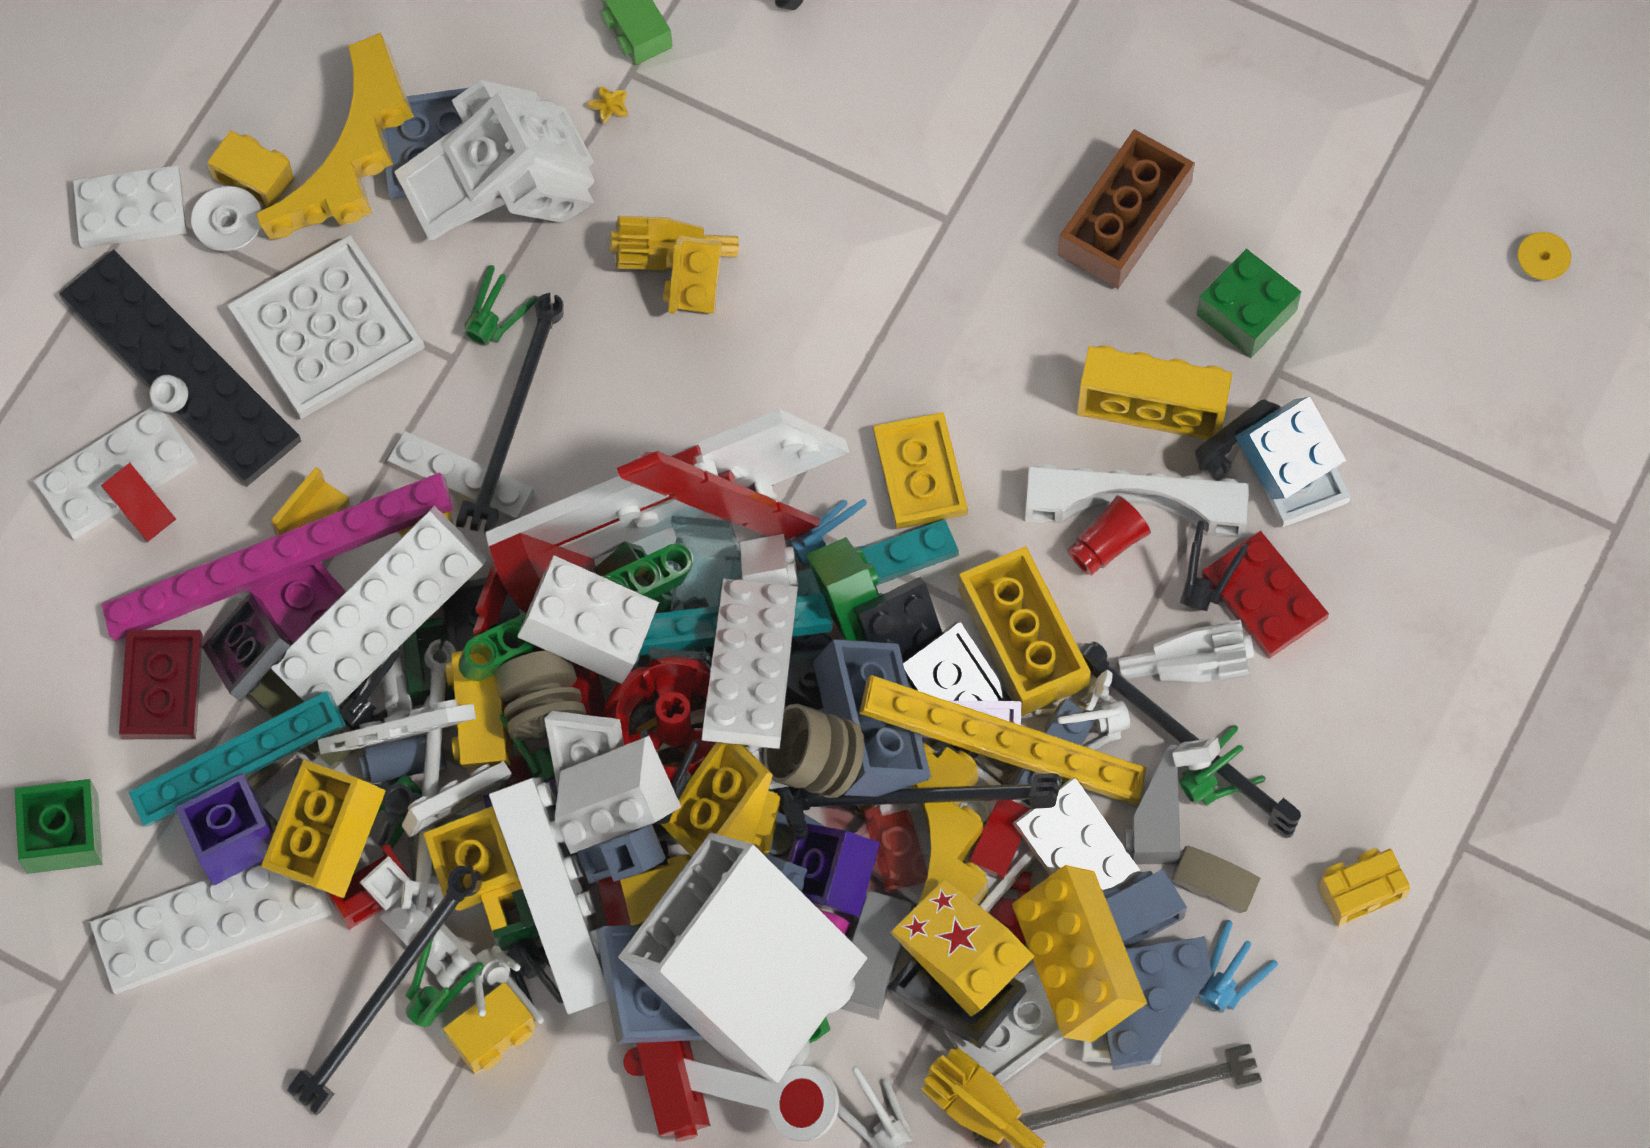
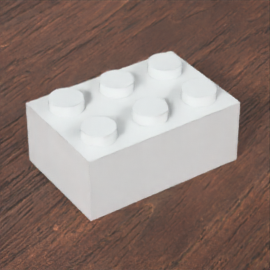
M554 555L541 578L517 637L622 684L636 662L659 602Z

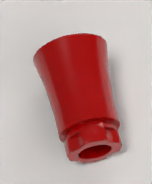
M1117 495L1092 525L1076 538L1077 542L1071 545L1067 551L1076 565L1085 574L1092 576L1100 568H1105L1112 560L1133 544L1150 535L1151 530L1141 514L1126 499Z

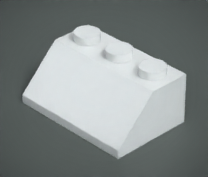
M647 736L562 770L560 772L555 821L570 854L655 823L679 809L681 805L650 737Z

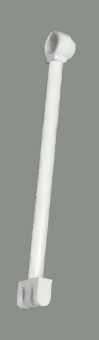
M440 639L435 640L429 645L424 657L426 665L431 669L429 707L432 708V711H435V703L445 701L446 663H452L451 652H456L455 647L450 642L445 641L439 654L444 658L445 662H436L433 659V655H436L439 651ZM442 728L427 732L422 797L427 796L428 799L438 794ZM435 825L419 832L416 881L405 880L402 885L401 908L410 909L412 895L417 896L416 910L425 911L427 897L432 898L431 912L435 910L442 900L443 894L440 885L431 883L432 860L423 833L435 829Z

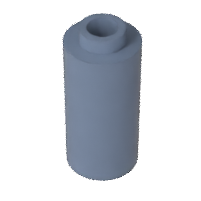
M427 734L365 747L366 754L359 756L363 777L371 776L372 783L374 784L398 779L403 775L412 776L424 773ZM442 742L439 770L447 768Z

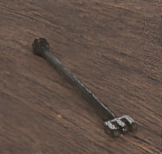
M1244 1044L1225 1049L1224 1055L1227 1063L1020 1117L1018 1120L1032 1131L1231 1077L1235 1090L1262 1082L1260 1073L1244 1076L1243 1072L1257 1067L1255 1058L1239 1060V1057L1253 1052L1251 1044ZM973 1131V1137H976L978 1133ZM978 1135L974 1140L978 1148H998L1001 1143L998 1144L982 1135Z

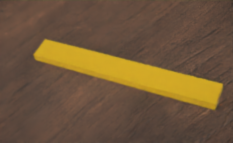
M873 675L866 680L859 714L1039 774L1055 773L1061 777L1063 782L1076 778L1084 789L1132 805L1140 802L1147 767Z

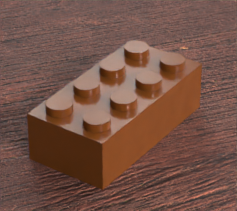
M1133 129L1059 235L1058 255L1119 289L1191 185L1195 162Z

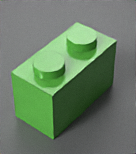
M602 0L603 9L599 12L603 23L607 29H614L617 34L616 42L624 56L629 54L635 65L672 48L671 29L653 0Z

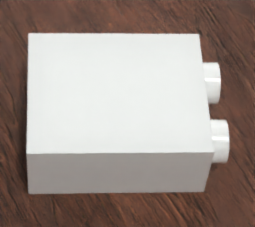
M711 832L618 956L730 1064L737 1069L775 1083L780 1081L789 1068L802 1065L810 1052L809 1039L827 1014L837 1011L850 999L855 988L853 978L867 960V957L753 844Z

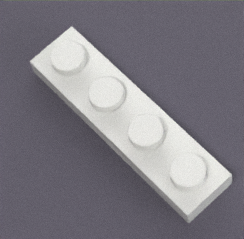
M406 431L403 432L387 460L389 467L418 480L441 473L445 477L449 494L472 503L476 502L487 467ZM500 474L489 507L498 509L499 516L513 521L522 517L534 495V490L526 484Z

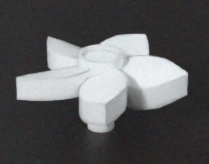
M1106 670L1098 678H1091L1088 694L1080 700L1084 705L1088 704L1086 709L1092 712L1099 697L1106 702L1110 700L1111 696L1108 694V687L1112 682V672Z

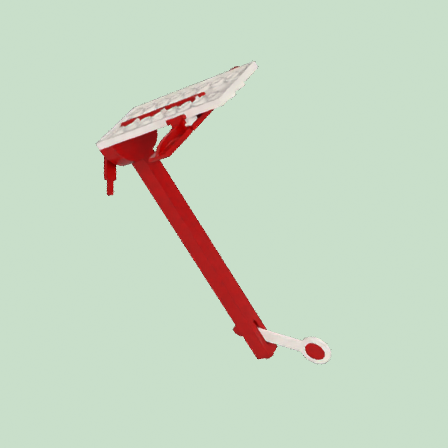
M778 408L669 455L659 451L644 452L634 461L617 467L619 476L485 532L494 565L491 566L476 606L479 617L473 630L474 636L476 637L488 631L489 626L497 623L507 593H509L510 597L522 611L528 612L541 578L554 555L595 573L593 570L596 567L595 558L616 550L625 542L634 543L706 512L737 525L742 524L743 527L767 537L784 534L785 540L819 527L821 525L820 518L782 502H776L777 494L773 492L772 486L848 454L849 449L846 439ZM573 662L577 681L571 687L580 689L582 695L580 703L584 704L587 715L602 717L605 699L598 673ZM612 876L597 881L607 925H631L621 881L614 882ZM690 1041L637 1043V1047L628 1050L623 1059V1065L628 1074L642 1077L646 1080L659 1136L675 1137L676 1142L693 1139L698 1136L697 1130L711 1126L703 1093L768 1109L770 1119L775 1128L783 1136L795 1141H811L823 1136L831 1128L837 1117L839 1097L836 1086L824 1071L813 1066L799 1065L791 1067L785 1072L780 1081L775 1083L761 1077L694 1061Z

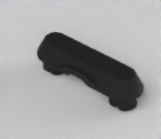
M1264 399L1260 400L1201 444L1195 451L1199 469L1208 470L1213 475V478L1222 477L1223 473H1227L1231 468V461L1225 455L1238 442L1235 436L1281 408L1280 405Z

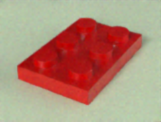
M1259 531L1203 569L1201 576L1213 581L1211 588L1215 589L1243 544L1248 546L1247 552L1223 590L1220 599L1235 618L1241 620L1244 629L1270 659L1327 620L1329 613L1262 531Z

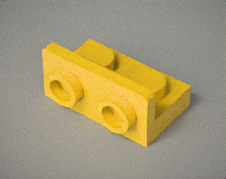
M679 236L675 245L669 246L666 267L672 268L671 281L666 280L663 293V302H669L668 313L676 314L678 309L714 313L722 241Z

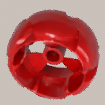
M668 656L653 659L648 663L647 667L631 670L622 684L617 683L605 703L602 717L620 719L624 745L632 743L641 738V733L629 736L628 728L633 712L644 703L646 705L654 703V698L659 697L656 703L657 732H648V736L656 751L662 743L669 746H680L685 743L689 749L692 741H697L699 745L694 754L695 763L690 764L686 772L692 777L716 743L702 740L703 728L692 729L689 703L691 696H694L695 701L699 704L707 702L711 669L704 662L688 657ZM663 766L672 784L679 767Z

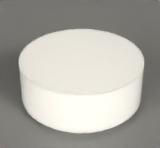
M163 375L152 383L149 396L154 407L172 413L180 410L185 405L188 398V389L181 379L171 375Z

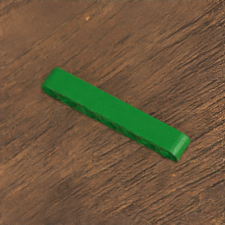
M675 543L602 577L650 599H654L683 584L693 566L694 557L688 547ZM666 561L676 562L681 567V570L674 571L670 569ZM634 577H644L650 586L639 585ZM527 612L469 640L459 659L458 666L461 674L470 681H481L493 676L498 667L512 659L533 652L545 651V649L517 637ZM503 639H515L519 643L520 648L514 649L506 646ZM477 653L484 656L487 663L481 665L473 662L470 654Z

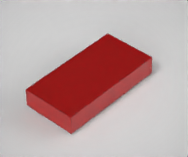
M130 462L101 485L103 490L147 543L176 520L175 516Z
M997 800L969 862L977 865L984 872L1004 880L1022 841V835L1017 831L1013 822L1031 808L1013 800Z

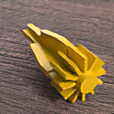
M617 216L616 231H610L609 251L610 253H615L617 269L667 270L672 269L666 267L668 248L675 245L679 236L722 241L721 256L737 257L739 253V237L704 235V228L701 226L667 217Z
M958 1047L956 1050L950 1049L947 1057L942 1055L932 1063L928 1070L929 1076L923 1080L926 1084L921 1090L924 1092L923 1094L957 1123L998 1144L1003 1139H1006L1015 1148L1045 1147L1047 1143L1018 1120L1023 1112L999 1080L961 1048Z

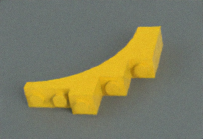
M381 32L348 45L353 65V96L346 124L337 144L325 162L301 187L282 201L256 213L260 226L271 241L277 238L288 237L294 231L306 226L320 224L331 216H334L341 226L346 223L358 222L364 216L373 213L361 178L367 175H376L382 172L384 168L394 165L382 130L400 126L404 121L414 117L391 49Z
M923 743L931 777L927 781L911 785V788L974 786L977 783L978 767L975 760L963 751L956 753L946 747L939 758H937L935 751ZM962 802L920 803L930 833L931 856L928 878L919 903L944 879L978 905L988 893V879L985 878V872L971 862L963 863L977 845L983 832V823L980 816L967 806L960 808L959 805Z

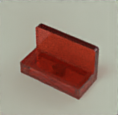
M879 806L865 810V824L869 838L880 842L876 862L885 892L926 882L928 871L910 811L903 810L882 816Z

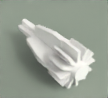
M1241 620L1191 629L1154 644L1155 652L1118 658L1121 676L1125 679L1159 674L1160 681L1206 682L1250 675L1248 658L1255 657L1251 635L1244 636Z

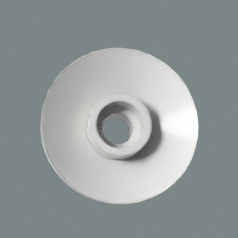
M234 186L218 187L205 193L196 202L191 213V226L195 236L203 245L218 251L236 250L250 243L258 234L261 226L256 213L260 212L261 208L256 198L242 188ZM225 222H234V224L229 227H223V224Z

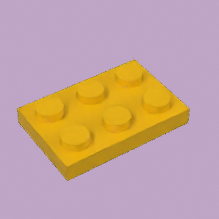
M944 412L873 426L875 443L896 529L968 515V507Z

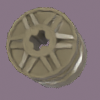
M547 650L538 651L512 659L498 667L494 672L501 701L510 703L503 711L506 720L510 721L507 727L513 739L534 740L548 737L544 718L551 711L587 715L584 704L580 703L582 700L580 689L571 687L577 681L573 662Z
M801 704L789 705L784 709L780 749L765 747L764 765L773 774L771 779L777 783L794 788H804L810 793H818L827 798H836L848 791L861 768L864 754L863 733L859 725L852 720L839 718L833 714L825 715L817 709Z

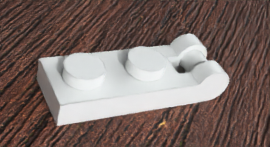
M412 895L410 909L401 908V896L380 917L407 946L432 914L427 906L425 911L416 910L417 896ZM443 924L433 938L426 966L437 976L436 979L444 988L448 987L450 990L461 979L464 971L472 969L477 959ZM449 954L452 956L453 962L451 964L445 960Z

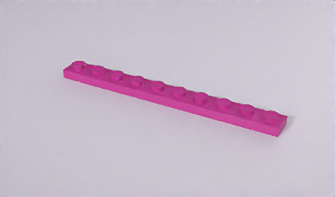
M441 473L434 474L102 604L109 637L114 641H118L126 637L127 630L149 629L414 526L434 505L442 514L450 512L454 508L445 477Z

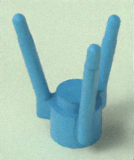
M865 499L860 500L836 516L848 505L846 500H842L820 518L821 525L819 527L797 535L795 539L790 541V546H793L795 555L803 567L809 565L806 554L826 546L822 536L866 506L867 501Z
M1230 920L1225 922L1210 960L1211 978L1198 994L1202 1002L1221 1013L1224 1012L1226 1007L1234 1010L1240 999L1278 965L1276 960H1272L1235 992L1234 989L1237 983L1231 978L1251 947V942L1245 941L1224 974L1218 972L1214 977L1233 924Z

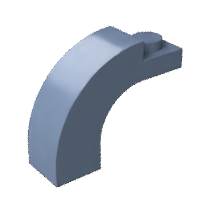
M652 824L577 851L589 884L612 876L615 882L642 873L665 860V855Z

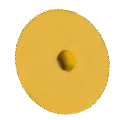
M1537 232L1527 236L1521 242L1518 249V261L1521 268L1531 277L1539 280H1553L1559 278L1568 270L1571 263V251L1561 237L1549 232Z

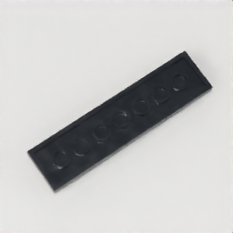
M114 249L59 293L62 301L149 389L152 383L163 375L177 377L186 384L188 389L187 401L180 410L173 413L246 487L301 442L300 435Z

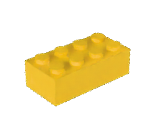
M1106 345L1098 347L1088 346L1080 385L1077 416L1208 440L1223 427L1233 372L1225 371L1223 368L1213 365L1206 367L1190 365L1181 359H1170L1168 361L1153 358L1150 354L1144 352H1135L1133 354L1120 352Z
M1027 546L959 574L958 592L1012 700L1021 701V717L1089 687L1091 671Z
M1065 864L1012 903L1029 951L1035 956L1033 958L1034 964L1063 1038L1093 1042L1147 1004L1094 870Z

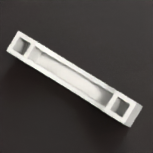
M1049 464L1029 467L1025 522L1062 524L1077 514L1095 507L1109 505L1118 495L1129 503L1156 506L1176 513L1196 526L1198 521H1203V532L1209 536L1244 538L1248 516L1249 483H1240L1239 480L1225 478L1219 481L1204 480L1202 477L1194 475L1183 478L1167 477L1162 473H1149L1146 476L1132 475L1124 470H1113L1110 473L1094 472V470L1087 467L1066 470L1058 469Z

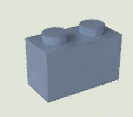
M1164 869L1154 874L1152 871H1147L1136 877L1132 881L1133 885L1120 892L1116 888L1104 894L1125 948H1130L1185 917L1187 906Z

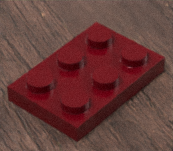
M201 630L126 631L119 726L121 740L196 739L203 641Z

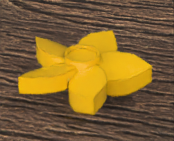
M601 86L599 89L600 99L588 102L587 107L593 110H600V119L603 124L612 114L618 117L628 116L626 107L623 104L626 100L627 91L616 90L611 94L607 88Z

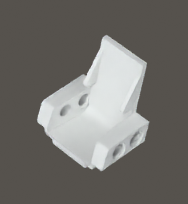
M479 80L452 100L463 123L394 171L429 240H436L447 231L506 204L509 212L512 214L556 222H566L595 204L588 191V188L594 183V177L589 170L594 161L566 108L555 105L550 100H540L536 92Z

